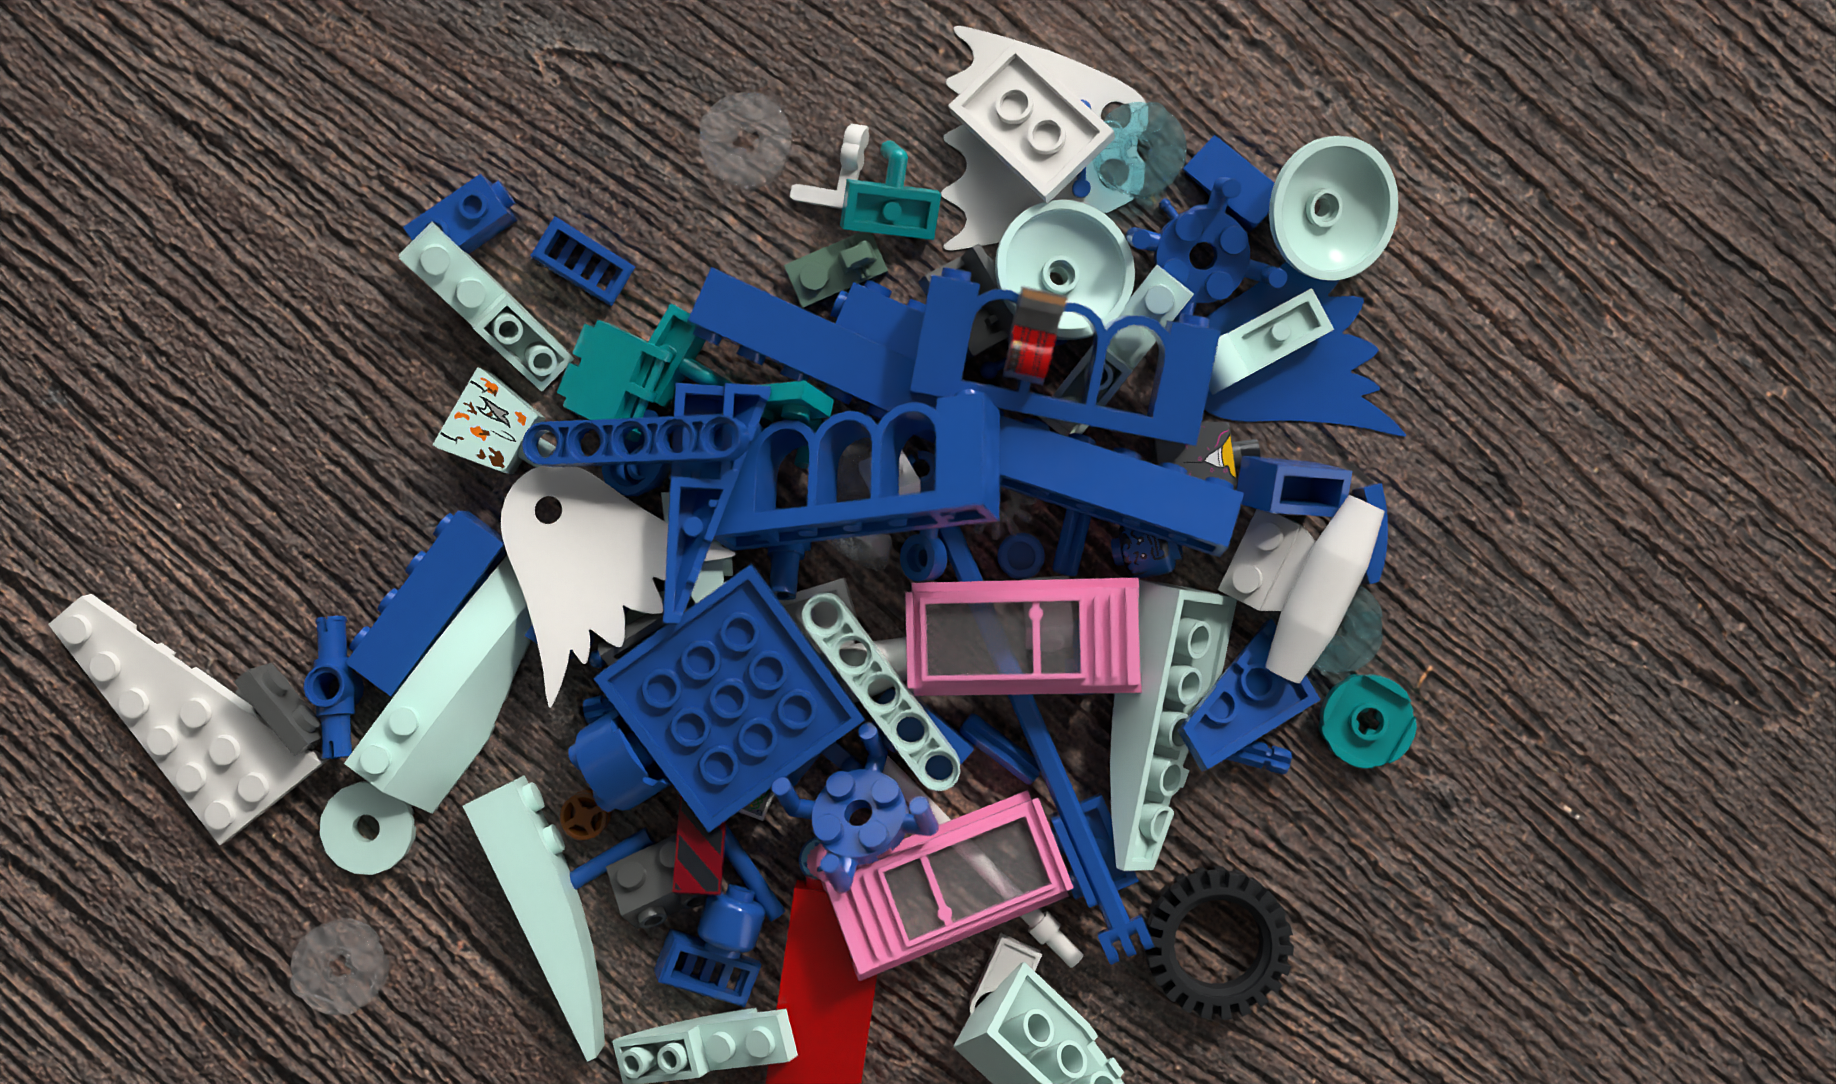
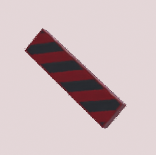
M681 795L672 892L674 894L721 896L727 820L708 832Z

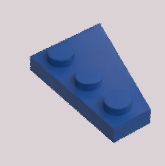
M1272 619L1266 621L1177 730L1201 771L1208 770L1321 700L1307 676L1303 678L1301 683H1295L1273 673L1265 667L1277 628Z

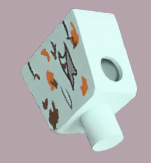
M477 367L435 439L433 446L492 469L514 474L522 460L534 467L542 466L527 459L523 452L522 443L526 431L536 423L545 422L546 418L494 374ZM540 438L538 452L543 458L549 457L554 453L556 446Z

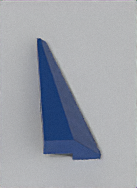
M676 383L674 416L728 415L745 424L750 440L745 453L736 460L671 463L663 623L680 624L771 394V386L725 383L724 386ZM723 425L715 433L714 443L719 451L728 450L735 442V430L731 425ZM684 426L673 430L672 451L675 453L682 452L689 444L690 435Z

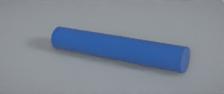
M726 825L725 856L746 887L755 892L754 898L764 908L770 922L777 919L786 910L728 825Z
M647 827L571 871L569 876L574 889H579L607 872L606 866L654 844L655 841Z

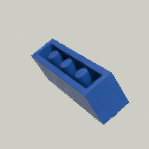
M458 510L455 515L449 513L440 521L433 532V535L437 538L427 553L422 550L411 560L405 570V573L409 575L399 591L394 588L383 598L377 608V611L381 613L379 618L371 628L365 626L360 630L349 646L353 653L345 663L390 697L395 696L431 647L507 554L502 535L469 511Z

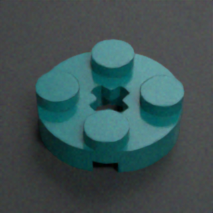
M1352 674L1332 687L1324 698L1320 709L1318 727L1319 733L1325 740L1328 748L1338 758L1359 768H1374V766H1381L1385 763L1390 764L1406 753L1414 740L1417 724L1416 717L1413 716L1411 700L1407 692L1399 684L1375 674ZM1370 708L1376 710L1374 719L1379 722L1376 730L1367 728L1364 733H1361L1358 730L1360 723L1356 720L1357 715L1360 712L1366 713Z

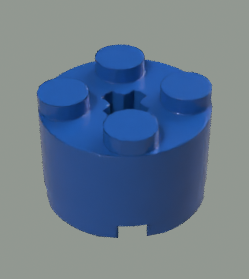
M616 708L582 728L576 737L575 744L569 748L568 754L571 763L582 772L593 790L595 802L604 811L610 812L615 808L630 810L672 785L671 781Z

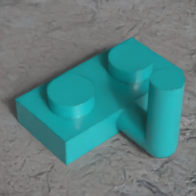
M885 141L880 147L881 155L888 161L885 184L847 179L840 226L844 230L934 240L942 194L938 190L904 186L908 155L894 141Z
M670 303L648 341L674 354L670 363L665 362L654 392L657 393L655 403L666 409L675 395L676 383H682L685 376L700 385L724 386L725 383L734 384L695 360L706 341L692 335L695 326L687 323L690 313Z
M806 381L760 385L771 386V394L759 421L764 427H768L776 421L798 420L809 426L814 432H817L822 424L821 418H829L831 416L834 399ZM802 446L797 449L794 462L797 467L809 469V446Z

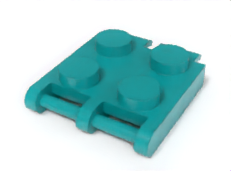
M598 319L595 327L584 323L572 354L582 359L579 365L568 362L557 393L566 397L563 407L589 420L643 418L648 403H654L657 397L654 389L665 362L670 363L674 354L610 323ZM638 428L633 429L627 434L626 439L638 442L641 432L637 431Z

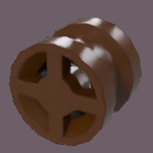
M592 789L578 791L565 801L560 810V822L563 830L577 840H588L596 837L608 826L612 819V811H604L597 805ZM581 802H583L585 806L591 807V809L588 807H583Z

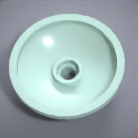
M1329 136L1316 139L1301 147L1288 159L1274 183L1269 205V222L1273 240L1286 262L1306 276L1322 280H1341L1352 277L1368 268L1381 255L1389 243L1398 215V191L1394 175L1388 163L1368 143L1347 136ZM1319 200L1320 210L1315 214V203Z
M1051 200L1048 204L1042 202L1022 212L1003 234L995 259V275L998 289H1009L1020 293L1021 286L1068 296L1066 303H1079L1091 308L1102 319L1104 326L1109 321L1120 316L1125 309L1124 305L1131 297L1134 287V259L1124 234L1104 213L1090 205L1073 200ZM1056 272L1060 274L1063 278V285L1054 284L1051 281L1050 273ZM1003 299L1008 309L1015 315L1017 305ZM1072 312L1063 313L1056 339L1077 340L1093 336L1089 324L1081 316Z

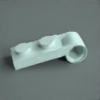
M1313 289L1307 290L1219 337L1209 384V390L1212 395L1334 330Z

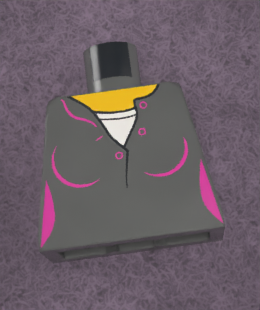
M1202 421L1197 446L1149 437L1152 464L1159 466L1162 462L1173 463L1185 468L1187 475L1205 480L1207 477L1220 478L1233 484V490L1237 489L1236 470L1240 469L1242 456L1261 457L1257 439L1232 442L1230 425L1227 422Z

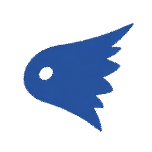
M1285 262L1279 267L1288 276L1284 286L1276 288L1259 282L1205 317L1210 319L1208 328L1220 330V336L1312 288L1334 328L1331 332L1213 395L1208 389L1204 408L1207 412L1233 421L1333 423L1406 437L1404 431L1389 416L1362 398V395L1379 391L1380 387L1366 377L1351 373L1353 369L1374 357L1379 349L1371 342L1362 338L1342 333L1359 314L1364 299L1357 296H1328L1339 280L1312 278L1298 272Z

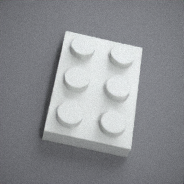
M1016 41L948 105L950 113L1047 204L1115 139V133L1111 127Z

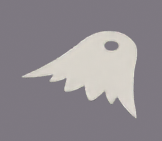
M539 466L531 469L513 484L505 498L501 512L502 538L526 600L536 634L549 708L552 707L561 688L570 650H573L582 664L587 663L590 651V629L608 643L621 647L625 637L623 606L649 614H661L664 611L653 577L665 580L668 523L639 507L600 478L579 467L552 468ZM546 496L557 498L562 505L560 518L552 524L540 522L535 515L537 502ZM711 543L704 561L728 558L736 555V553Z

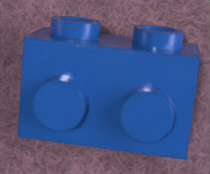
M1101 793L1079 801L1117 891L1139 882L1135 871H1123L1116 868L1112 818ZM1058 811L1049 814L1054 825L1050 829L1060 854L1066 853L1072 870L1068 871V875L1073 885L1071 891L1075 900L1084 896L1089 908L1098 905Z

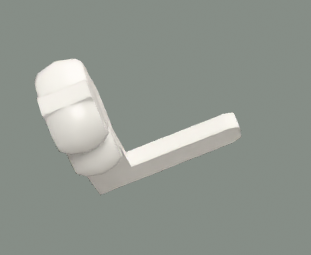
M851 124L847 127L840 153L842 167L837 191L795 184L792 185L790 197L797 202L842 209L846 180H858L860 170H862L864 165V149L869 141V127L858 124Z

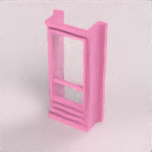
M1139 578L911 583L912 592H905L907 689L914 688V696L1142 693L1139 651Z
M1028 790L940 824L937 833L933 836L915 834L904 838L893 851L890 848L877 856L879 860L866 865H857L851 888L845 893L835 891L824 872H818L824 890L829 894L854 961L852 965L858 981L1069 897L1067 891L1073 889L1039 798L1031 799Z

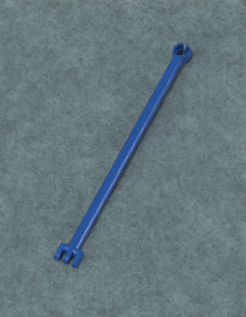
M918 451L919 460L927 461L930 465L929 474L919 478L920 493L935 491L936 457L930 452ZM911 454L907 459L914 468L917 461ZM960 525L939 527L938 536L945 545L948 559L958 582L983 581ZM993 602L968 603L998 675L1024 674ZM1033 694L1007 695L1108 927L1098 932L1097 936L1110 965L1119 962L1118 952L1113 946V943L1119 940L1128 958L1137 954L1130 937L1138 933L1141 945L1145 950L1155 947L1142 915L1129 919Z

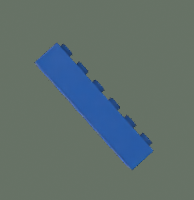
M712 267L687 323L695 326L692 335L716 346H719L722 339L739 346L736 353L738 356L763 366L765 359L782 365L783 368L780 372L782 376L795 382H808L809 378L826 385L824 394L844 404L849 405L852 398L868 404L869 407L866 413L879 420L893 408L909 402L924 403L937 411V398H943L910 391L915 360ZM926 429L914 434L931 443L936 441L935 430Z
M1000 410L999 487L1213 556L1221 557L1228 548L1244 493L1233 490L1234 486L1230 482L1215 477H1207L1205 480L1187 475V470L1179 465L1162 462L1158 466L1142 461L1141 455L1135 451L1126 448H1114L1113 451L1095 446L1096 442L1088 436L1069 433L1067 437L1049 431L1050 427L1041 421L1024 418L1020 422L1004 417V412Z

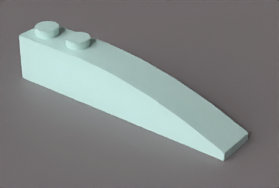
M525 775L472 800L465 804L463 808L588 1062L596 1058L605 1045L602 997L594 948L579 894L572 886L569 876L570 870L562 853L565 849L563 838L555 825L549 826L541 810L544 808V800L538 787L533 782L528 783Z

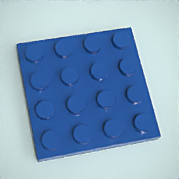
M752 563L687 609L682 616L680 624L665 625L594 677L596 683L708 832L770 789L775 780L785 778L865 720L864 715Z

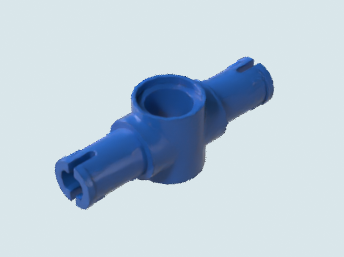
M327 616V619L326 617L315 619V624H317L318 659L313 661L314 669L308 673L304 682L305 696L310 703L315 705L316 717L321 718V759L323 760L341 759V757L348 758L352 753L350 716L355 715V705L361 700L364 691L362 678L357 672L353 671V668L345 663L349 658L347 657L346 616ZM337 677L340 684L339 691L332 698L329 693V686L332 680Z

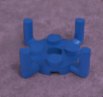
M1218 178L1214 182L1207 208H1194L1181 213L1169 221L1160 233L1138 227H1132L1126 232L1125 238L1128 244L1138 249L1153 251L1155 266L1159 265L1194 293L1192 298L1175 317L1174 322H1179L1181 313L1193 315L1197 303H1210L1227 298L1240 285L1244 277L1276 288L1284 286L1287 282L1288 276L1283 269L1250 259L1247 233L1235 219L1225 213L1229 198H1235L1241 192V184L1236 179ZM1207 242L1214 251L1213 261L1209 266L1197 269L1190 262V251L1197 243Z
M870 722L864 723L858 730V734L868 752L865 768L850 772L838 771L833 773L828 778L826 786L820 792L816 801L800 799L790 781L786 778H778L772 784V791L787 815L812 820L815 836L829 853L822 858L820 867L834 890L838 893L849 891L857 865H866L879 860L877 856L890 848L893 851L902 842L906 833L933 836L939 828L926 798L921 796L913 798L908 809L904 795L897 782L883 774L888 750L876 725ZM860 808L872 810V816L865 824L860 826L849 824L850 816L854 811Z

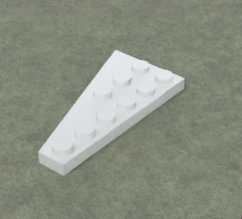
M92 594L79 597L48 624L219 845L233 838L328 761L321 759V753L316 750L313 752L307 750L294 756L266 721L256 714L255 708L199 668H190L174 657L176 652L163 643L156 644L137 631V625Z

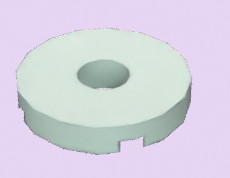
M361 781L342 788L328 801L321 815L320 837L325 852L339 867L354 874L373 875L392 868L408 854L416 838L412 805L381 792L368 781ZM362 815L373 816L379 823L380 832L373 840L364 838L358 831V821Z

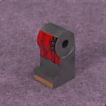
M1021 286L1008 341L1010 345L1004 368V376L1043 384L1068 296Z

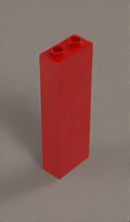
M810 875L806 876V881L797 880L794 888L776 1009H787L798 1056L789 1062L768 1064L765 1084H861L877 974L858 981L852 965L854 961L829 894L824 890L821 880L815 879Z

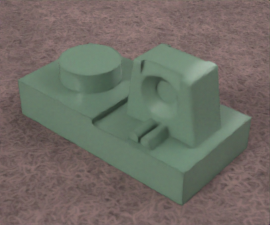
M859 232L784 265L804 310L839 295L841 290L849 291L853 282L862 285L866 283V280L871 281L888 273L878 246L870 232Z

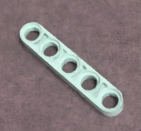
M829 592L818 593L812 596L805 604L802 612V622L806 630L921 783L934 791H944L951 788L958 781L960 775V759L956 751L911 691L907 689L905 683L845 603L837 595ZM826 601L836 607L838 620L833 626L821 628L813 622L811 610L816 603ZM849 640L861 642L867 650L866 660L858 666L845 664L840 657L839 651L844 642ZM880 678L889 680L896 690L894 699L887 704L875 703L868 694V687L872 681ZM905 717L919 719L924 726L923 736L915 742L902 740L897 733V724L901 719ZM943 755L951 761L953 770L948 778L936 780L927 774L925 764L930 757Z

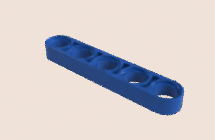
M714 414L540 422L532 425L526 431L522 446L528 460L535 464L552 468L732 461L741 457L748 448L750 437L745 424L738 419L728 415ZM729 424L735 430V442L728 450L719 451L714 443L715 433L721 426ZM684 426L689 432L690 441L685 450L675 453L670 448L669 438L673 430ZM639 428L644 433L645 443L641 451L631 455L625 448V438L631 430ZM595 430L600 436V447L595 454L586 456L581 449L582 438L587 432ZM552 432L557 441L556 449L552 455L543 458L538 452V442L542 435Z

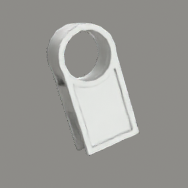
M1000 933L975 991L971 995L969 1002L970 1013L972 1014L975 1011V1005L980 996L987 992L995 991L1020 963L1025 962L1035 971L1042 957L1041 950Z

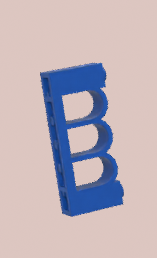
M943 267L941 276L931 275L910 391L939 397H951L961 390H976L984 392L997 408L1197 446L1221 332L1220 330L1208 328L1209 318L1181 313L1179 322L1166 321L1164 328L1158 321L1146 316L1123 315L1109 321L1104 326L1102 319L1091 308L1079 303H1066L1064 312H1072L1081 316L1089 324L1093 333V349L1082 402L1031 393L1029 392L1031 382L1018 379L1016 389L962 379L972 323L977 311L984 304L995 299H1005L1017 305L1019 293L1009 289L990 290L978 296L980 284L970 282L972 272ZM1130 325H1138L1147 329L1155 337L1159 347V359L1147 415L1096 405L1106 352L1111 338L1119 330Z
M961 390L956 392L954 396L937 398V411L924 403L909 402L893 408L883 416L879 424L865 414L854 411H845L831 416L820 425L817 432H814L809 426L798 420H782L771 424L766 429L759 423L713 539L729 550L736 551L999 521L1000 410L984 392ZM926 429L935 430V491L899 495V460L903 446L917 432ZM862 438H871L870 499L837 503V475L840 456L846 447L854 441ZM802 446H809L807 506L776 510L777 476L781 462L792 450Z

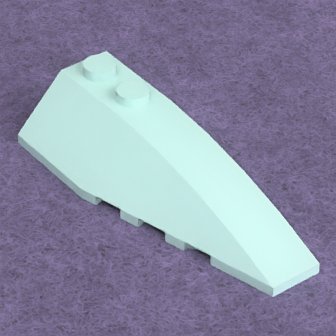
M508 555L431 647L344 763L381 792L432 814L436 812L489 741L496 726L495 721L513 685L512 681L518 666L531 642L525 636L532 625L531 617Z
M1139 580V651L1142 693H1115L1112 715L1110 755L1111 817L1116 868L1120 870H1154L1174 815V811L1169 807L1172 795L1178 792L1180 787H1184L1189 773L1188 769L1183 768L1189 750L1177 730L1222 675L1237 599L1229 595L1167 583Z
M1025 962L1020 963L998 988L991 992L975 1008V1011L968 1018L953 1046L992 1084H1125L1120 1078L1124 1071L1114 1057L1107 1060L1094 1041L1098 1035L1091 1025Z

